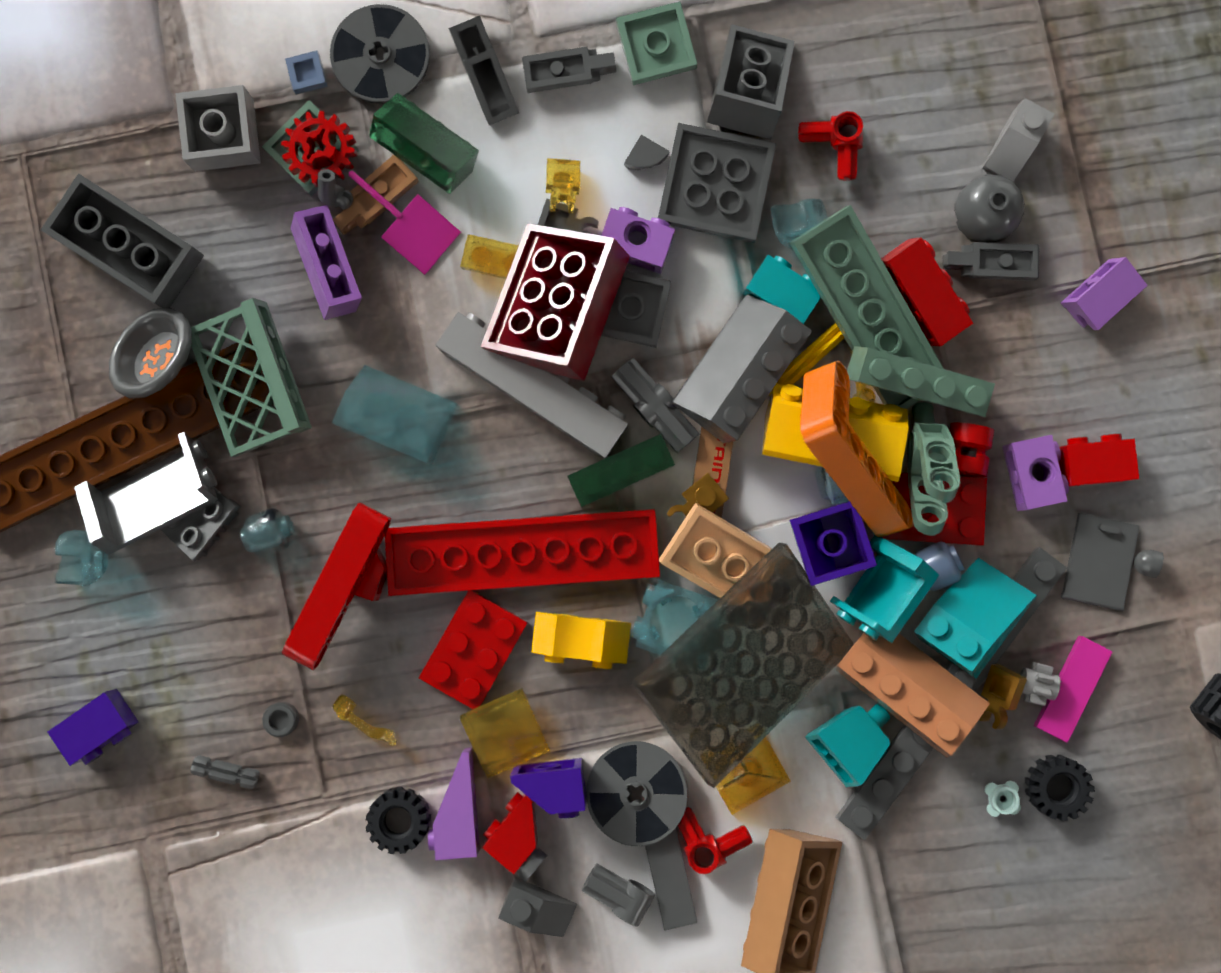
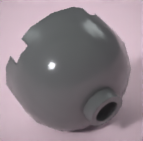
M985 175L972 180L959 193L954 204V211L956 210L958 220L956 223L959 230L968 239L984 243L1005 240L1018 228L1025 209V200L1019 187L1012 180L1001 175Z

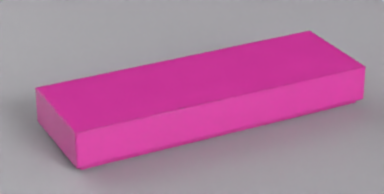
M1078 635L1059 673L1060 690L1055 700H1046V706L1042 707L1033 726L1068 743L1112 651Z

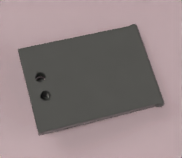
M1078 513L1061 598L1123 611L1140 526Z

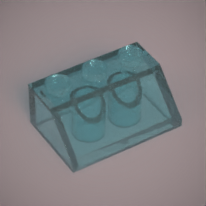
M364 365L345 391L332 423L432 465L458 404Z

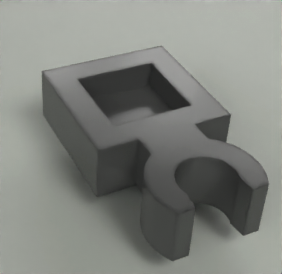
M546 198L538 225L583 233V229L587 226L598 229L599 222L592 217H584L581 220L577 219L578 208Z

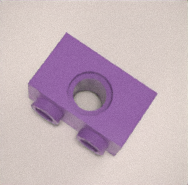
M619 207V210L610 209L601 236L615 238L629 254V264L661 274L675 229L670 228V224L665 220L651 218L649 221L638 217V213L632 209ZM638 231L643 233L647 240L641 245H634L628 240V236L632 232Z
M1052 435L1002 446L1017 511L1067 501L1066 494L1069 492L1068 481L1065 475L1061 474L1058 462L1061 460V451L1058 443L1053 441ZM1035 464L1040 465L1043 469L1044 475L1041 481H1037L1032 475V468Z

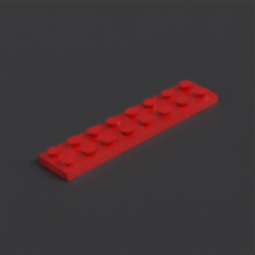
M655 509L388 528L385 535L388 596L660 577Z

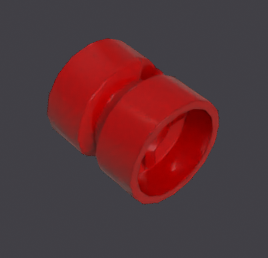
M950 423L949 432L954 439L959 475L979 478L987 477L990 458L986 455V451L992 449L995 430L977 424ZM961 449L975 451V456L961 455Z

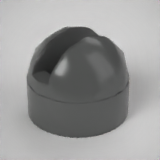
M1143 550L1136 555L1134 567L1144 576L1157 578L1163 566L1164 555L1162 552L1155 550Z

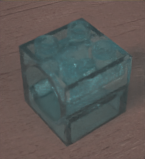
M656 579L654 585L648 583L642 599V604L647 605L644 616L636 617L631 631V637L636 638L635 646L703 670L725 602ZM674 596L689 599L694 604L691 608L695 617L700 618L699 628L692 639L687 638L679 642L680 646H668L659 642L657 639L660 636L655 626H650L651 615L658 604L663 606L671 602V597Z

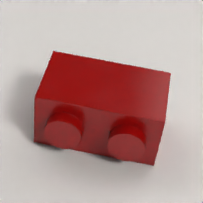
M1120 433L1100 436L1101 442L1093 443L1088 442V437L1067 439V445L1060 447L1061 460L1058 462L1061 474H1064L1068 481V486L1140 479L1135 438L1122 440V434Z

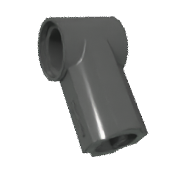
M597 863L592 868L582 887V892L612 908L613 913L617 917L637 927L656 896L652 890L632 879L627 881Z

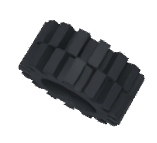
M1047 755L1045 756L1046 760L1039 758L1035 761L1037 766L1035 768L1030 766L1028 772L1032 773L1031 777H1025V783L1029 785L1025 792L1031 798L1029 800L1030 803L1038 811L1055 820L1058 818L1061 821H1068L1067 817L1072 819L1078 818L1077 813L1079 811L1085 813L1088 808L1084 805L1086 802L1092 804L1094 799L1089 796V793L1095 792V786L1089 783V781L1093 780L1092 776L1085 772L1087 769L1077 763V761L1062 755H1057V757ZM1055 775H1066L1071 782L1069 795L1062 800H1053L1048 794V782Z
M397 787L395 790L389 789L371 804L365 820L368 821L366 832L371 833L369 839L372 844L375 841L379 844L377 847L379 850L388 849V854H394L396 851H399L400 854L406 853L407 850H413L417 847L428 832L429 822L431 821V814H428L429 806L427 803H423V797L420 794L417 796L413 793L414 790L410 788L403 790V787ZM403 808L410 814L411 826L406 832L395 833L387 827L386 815L389 810Z

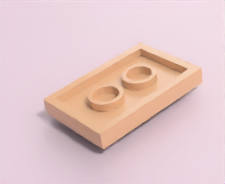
M695 503L660 556L659 562L722 600L746 612L783 556L778 551Z

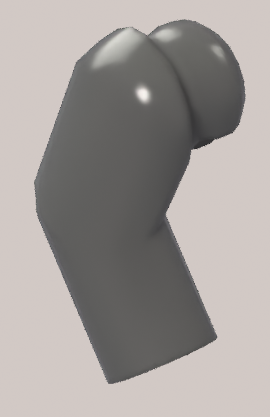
M324 169L318 173V197L320 201L334 208L338 206L343 210L350 208L354 199L353 194L345 191L344 187L335 184L334 172Z

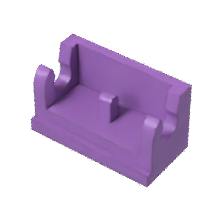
M1126 257L1107 260L1067 296L1061 304L1083 328L1089 325L1093 330H1099L1148 285Z

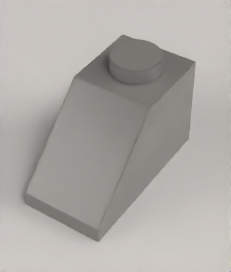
M1024 98L1011 113L982 168L994 175H1001L1014 181L1039 144L1054 113Z

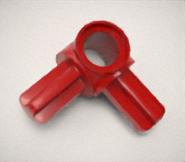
M846 111L838 116H831V121L799 123L798 139L800 142H831V147L838 151L837 178L839 180L852 181L857 178L858 150L863 148V121L858 114ZM845 125H852L857 129V132L851 137H844L839 133V130Z
M690 807L686 808L685 814L678 825L687 843V846L683 847L688 857L689 865L700 874L711 873L716 868L727 863L726 857L753 843L751 834L745 825H741L718 838H715L713 834L705 836ZM706 847L713 852L714 861L711 865L704 866L698 863L695 857L698 848Z

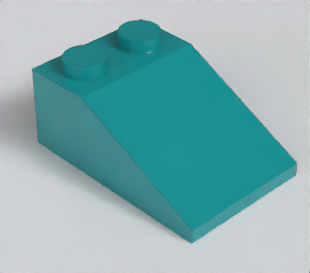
M978 557L961 575L960 581L954 583L932 606L914 632L919 640L976 679L1036 599L1037 595Z

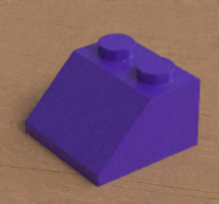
M849 501L789 520L810 586L877 566L862 517Z
M582 758L514 766L510 775L511 783L550 815L558 814V818L568 819L578 817L579 811H585L586 789Z

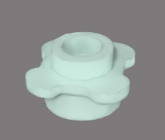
M1009 780L1005 784L996 785L990 782L985 786L984 791L988 795L989 800L986 809L991 816L997 817L1000 813L1016 815L1020 812L1021 805L1017 793L1019 791L1017 783ZM1002 795L1006 798L1003 802L1000 801Z

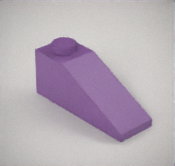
M465 748L462 752L433 823V829L428 830V847L430 851L435 850V861L477 857L480 851L472 748Z

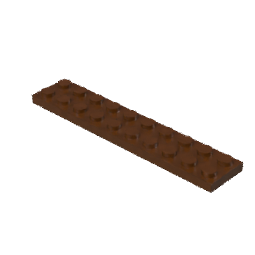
M234 343L220 350L219 356L232 361L239 343ZM246 347L239 365L253 371L258 360L256 352ZM216 360L212 369L214 379L223 383L230 365ZM195 362L182 368L167 386L148 397L128 398L123 396L0 455V533L76 497L74 487L85 481L97 487L181 447L178 434L185 432L190 438L195 440L220 428L198 363ZM237 369L230 387L244 393L251 375ZM258 379L251 397L265 402L269 393L267 383ZM228 391L223 402L225 410L234 415L241 397ZM248 401L242 417L262 407Z

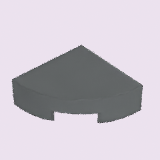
M641 135L624 162V166L633 170L658 166L667 159L670 151Z

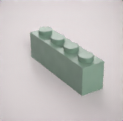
M854 346L847 370L850 381L986 417L995 383L859 346Z

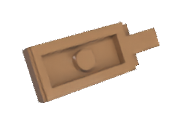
M396 154L391 156L364 179L365 182L391 204H394L419 182L418 178ZM359 184L350 191L354 198L351 207L343 210L333 219L335 226L343 235L347 234L357 225L361 229L367 224L369 225L386 210L382 204Z

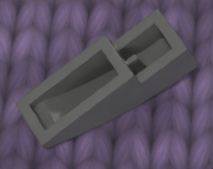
M480 15L448 28L488 125L490 126L519 114Z

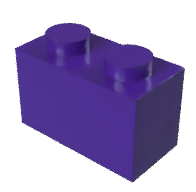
M114 689L102 693L51 728L47 733L69 766L79 762L88 765L104 754L101 748L112 742L115 746L132 735L129 729L139 723L119 691Z

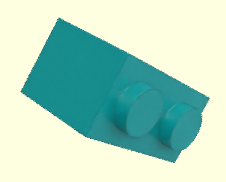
M767 255L745 288L743 295H750L785 309L804 324L821 298L807 274L799 275L791 269L792 265L780 256L773 258Z

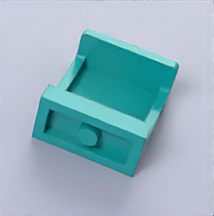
M874 535L870 545L877 553L875 557L877 566L868 568L844 602L835 596L831 598L830 602L839 609L836 615L851 626L857 621L861 624L859 629L872 639L877 640L881 636L892 643L940 575L923 559L882 537Z

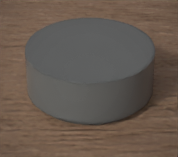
M275 703L265 710L262 718L263 727L267 733L274 737L287 736L296 729L299 723L298 712L290 703Z
M535 848L516 871V875L526 882L548 855L540 848Z

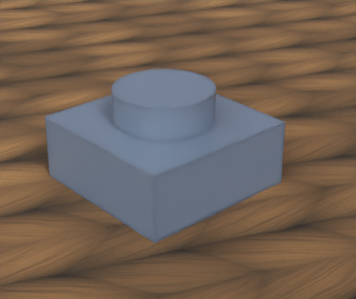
M317 50L285 58L292 89L296 95L328 87L321 57Z

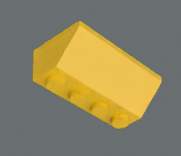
M776 383L772 389L765 414L762 455L823 467L807 447L801 434L800 419L803 388L793 384L784 385ZM859 397L850 398L849 424L889 479L898 482L909 430L907 409L900 408L894 404L884 405L869 402Z

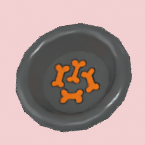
M170 307L152 309L138 316L125 328L116 341L109 359V379L118 393L128 398H145L162 390L178 375L187 361L192 345V328L185 315Z

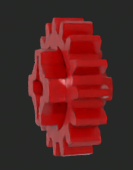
M320 110L318 118H313L310 112H306V121L303 123L298 118H295L296 129H285L290 140L281 141L282 147L289 151L283 154L282 158L286 163L290 164L288 168L293 175L299 174V179L304 184L311 178L315 187H318V173L324 169L333 171L335 176L337 175L338 178L344 180L345 176L342 170L344 168L353 170L354 166L349 161V157H357L358 154L355 148L350 147L357 142L353 134H348L350 128L346 122L340 124V120L335 114L328 120L327 115L322 110ZM337 135L340 138L341 151H338L334 146L337 142ZM323 146H325V149L323 151L317 150L316 152H314V149L316 147L322 148ZM299 147H301L304 151V154L302 156V163L298 155Z

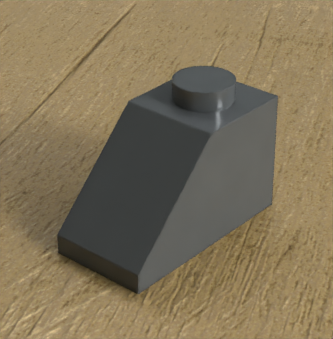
M514 877L498 919L530 933L564 937L577 903L527 881L524 882L518 877Z

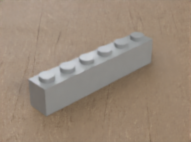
M457 312L435 345L439 351L606 461L628 428V424L623 421L626 416L610 405L607 409H604L595 403L598 397L587 389L581 387L577 391L567 383L570 380L568 377L555 375L481 348V344L487 331L484 329L486 323L470 312L467 317Z

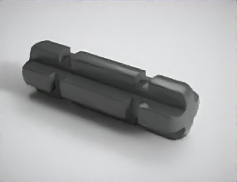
M201 755L194 758L191 766V773L193 775L201 777L208 775L209 779L232 785L240 783V787L248 789L256 787L260 772L256 769L248 767L242 769L240 765L220 760L212 762L211 758Z

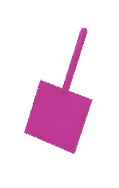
M349 171L348 175L397 217L381 238L425 275L461 231L418 194L401 213L354 171Z

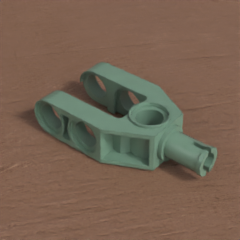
M920 402L912 407L914 426L908 439V489L915 528L923 534L936 535L945 526L948 517L947 502H950L956 496L960 485V476L954 439L946 424H935L933 405L928 402ZM943 481L947 482L951 488L944 490ZM924 486L929 495L921 493L918 487ZM932 513L939 518V521L935 523L928 522L923 519L921 514Z

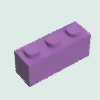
M328 205L295 212L290 229L324 320L356 312L362 297Z

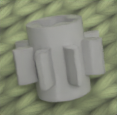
M1032 662L1031 669L1024 667L1021 670L1020 675L1027 678L1022 692L1025 694L1024 701L1046 706L1047 699L1055 700L1060 690V676L1052 674L1053 666Z

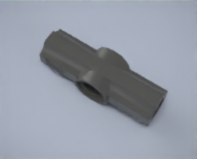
M634 358L627 361L611 376L634 403L633 407L651 428L655 427L663 439L667 441L676 453L681 451L699 435L698 431L679 409L671 403L673 397L661 384H656Z

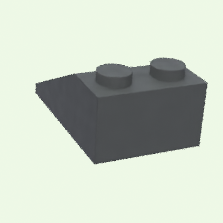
M731 24L707 123L771 140L782 112L795 41Z

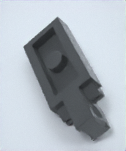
M588 46L522 57L527 93L592 84L601 80L600 75L616 72L614 52L597 55L596 49H588Z
M973 242L970 245L961 246V252L948 251L947 254L943 255V269H961V276L969 278L1035 281L1039 278V245Z

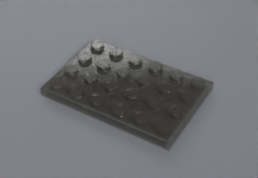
M779 542L631 684L706 784L715 788L844 658L854 643L815 585L810 586L807 573L788 545Z

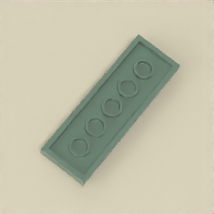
M851 205L845 206L790 242L791 247L852 352L854 346L868 347L943 369ZM873 387L884 405L894 404L900 408L907 409L920 401Z

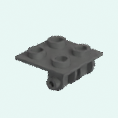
M215 487L217 501L160 529L194 562L196 559L199 560L201 556H207L208 550L215 543L214 540L218 541L220 539L217 532L225 533L227 529L223 525L228 526L235 516L239 515L237 511L241 506L232 499L228 500Z

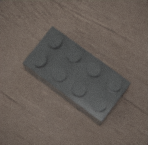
M79 173L41 228V231L162 308H168L172 305L204 257L193 246Z

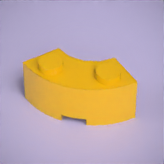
M536 612L531 652L545 655L544 661L564 663L565 658L592 661V667L612 669L613 663L627 664L631 623L567 614Z

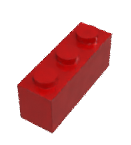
M922 237L908 239L881 259L930 346H942L973 324L968 315L970 309L962 298L957 297L951 287L953 281L950 275L937 264L934 259L936 254L930 243L923 240Z

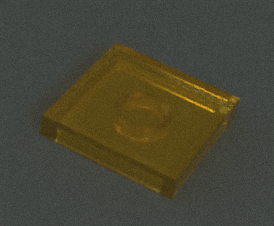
M523 688L460 715V721L487 778L550 751L548 742Z

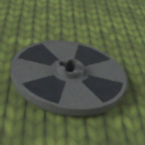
M375 4L357 9L339 24L331 41L330 61L336 78L347 92L365 102L386 104L405 98L421 84L429 67L430 48L423 28L412 15L395 6ZM377 48H383L384 52H387L383 55L384 59L378 61L376 56H373L377 54Z
M626 742L606 751L594 764L586 786L587 806L597 827L610 839L628 846L651 845L671 834L681 822L688 803L687 781L679 763L663 748L648 742ZM631 785L635 788L643 786L645 789L642 792L643 802L639 799L632 801L629 798L632 794L630 790Z

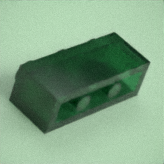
M395 94L373 114L369 137L448 194H451L473 172L479 150L401 94Z
M659 434L576 471L567 477L581 508H585L673 468L675 463L662 435Z

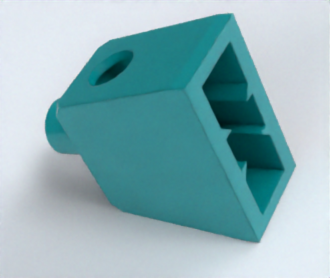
M875 704L868 712L859 705L850 707L808 733L805 738L845 787L861 786L890 746V740L881 730L890 720V715L878 704Z

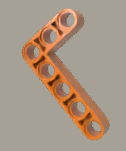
M837 360L806 372L803 384L800 430L807 447L877 537L887 536L911 528L913 526V519L907 502L849 424L850 379L845 366L841 361Z

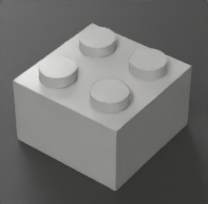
M243 85L175 93L182 158L194 171L261 163L254 98Z

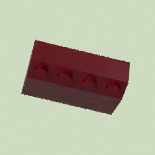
M527 224L481 348L555 375L585 381L628 264L629 254L612 237Z

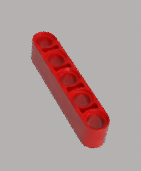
M361 502L356 505L283 647L282 655L313 671L318 667L391 523L390 517Z

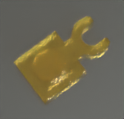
M547 158L545 193H551L550 211L555 212L556 204L564 202L568 205V213H573L576 203L575 195H579L580 161Z

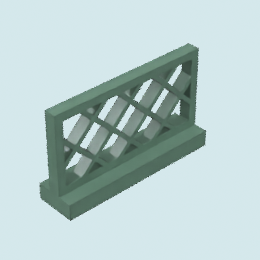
M255 298L241 302V307L191 327V347L231 457L239 456L293 433H301L312 428L267 302ZM243 316L246 329L242 339L228 334L233 320ZM208 330L219 334L212 351L203 348L199 334ZM225 338L239 343L232 361L219 356ZM246 347L254 350L258 357L253 371L239 365ZM216 360L230 365L223 383L215 380L212 374ZM237 369L251 375L244 393L230 387ZM258 379L266 382L269 388L265 402L251 397ZM228 391L241 397L234 415L227 412L223 405ZM248 401L262 407L255 425L241 418ZM269 411L278 414L283 429L271 433L262 428ZM239 423L253 429L248 443L238 446L234 436ZM260 433L265 435L261 438H258Z

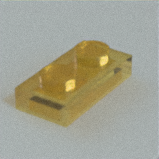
M468 234L460 267L463 270L506 279L519 245Z

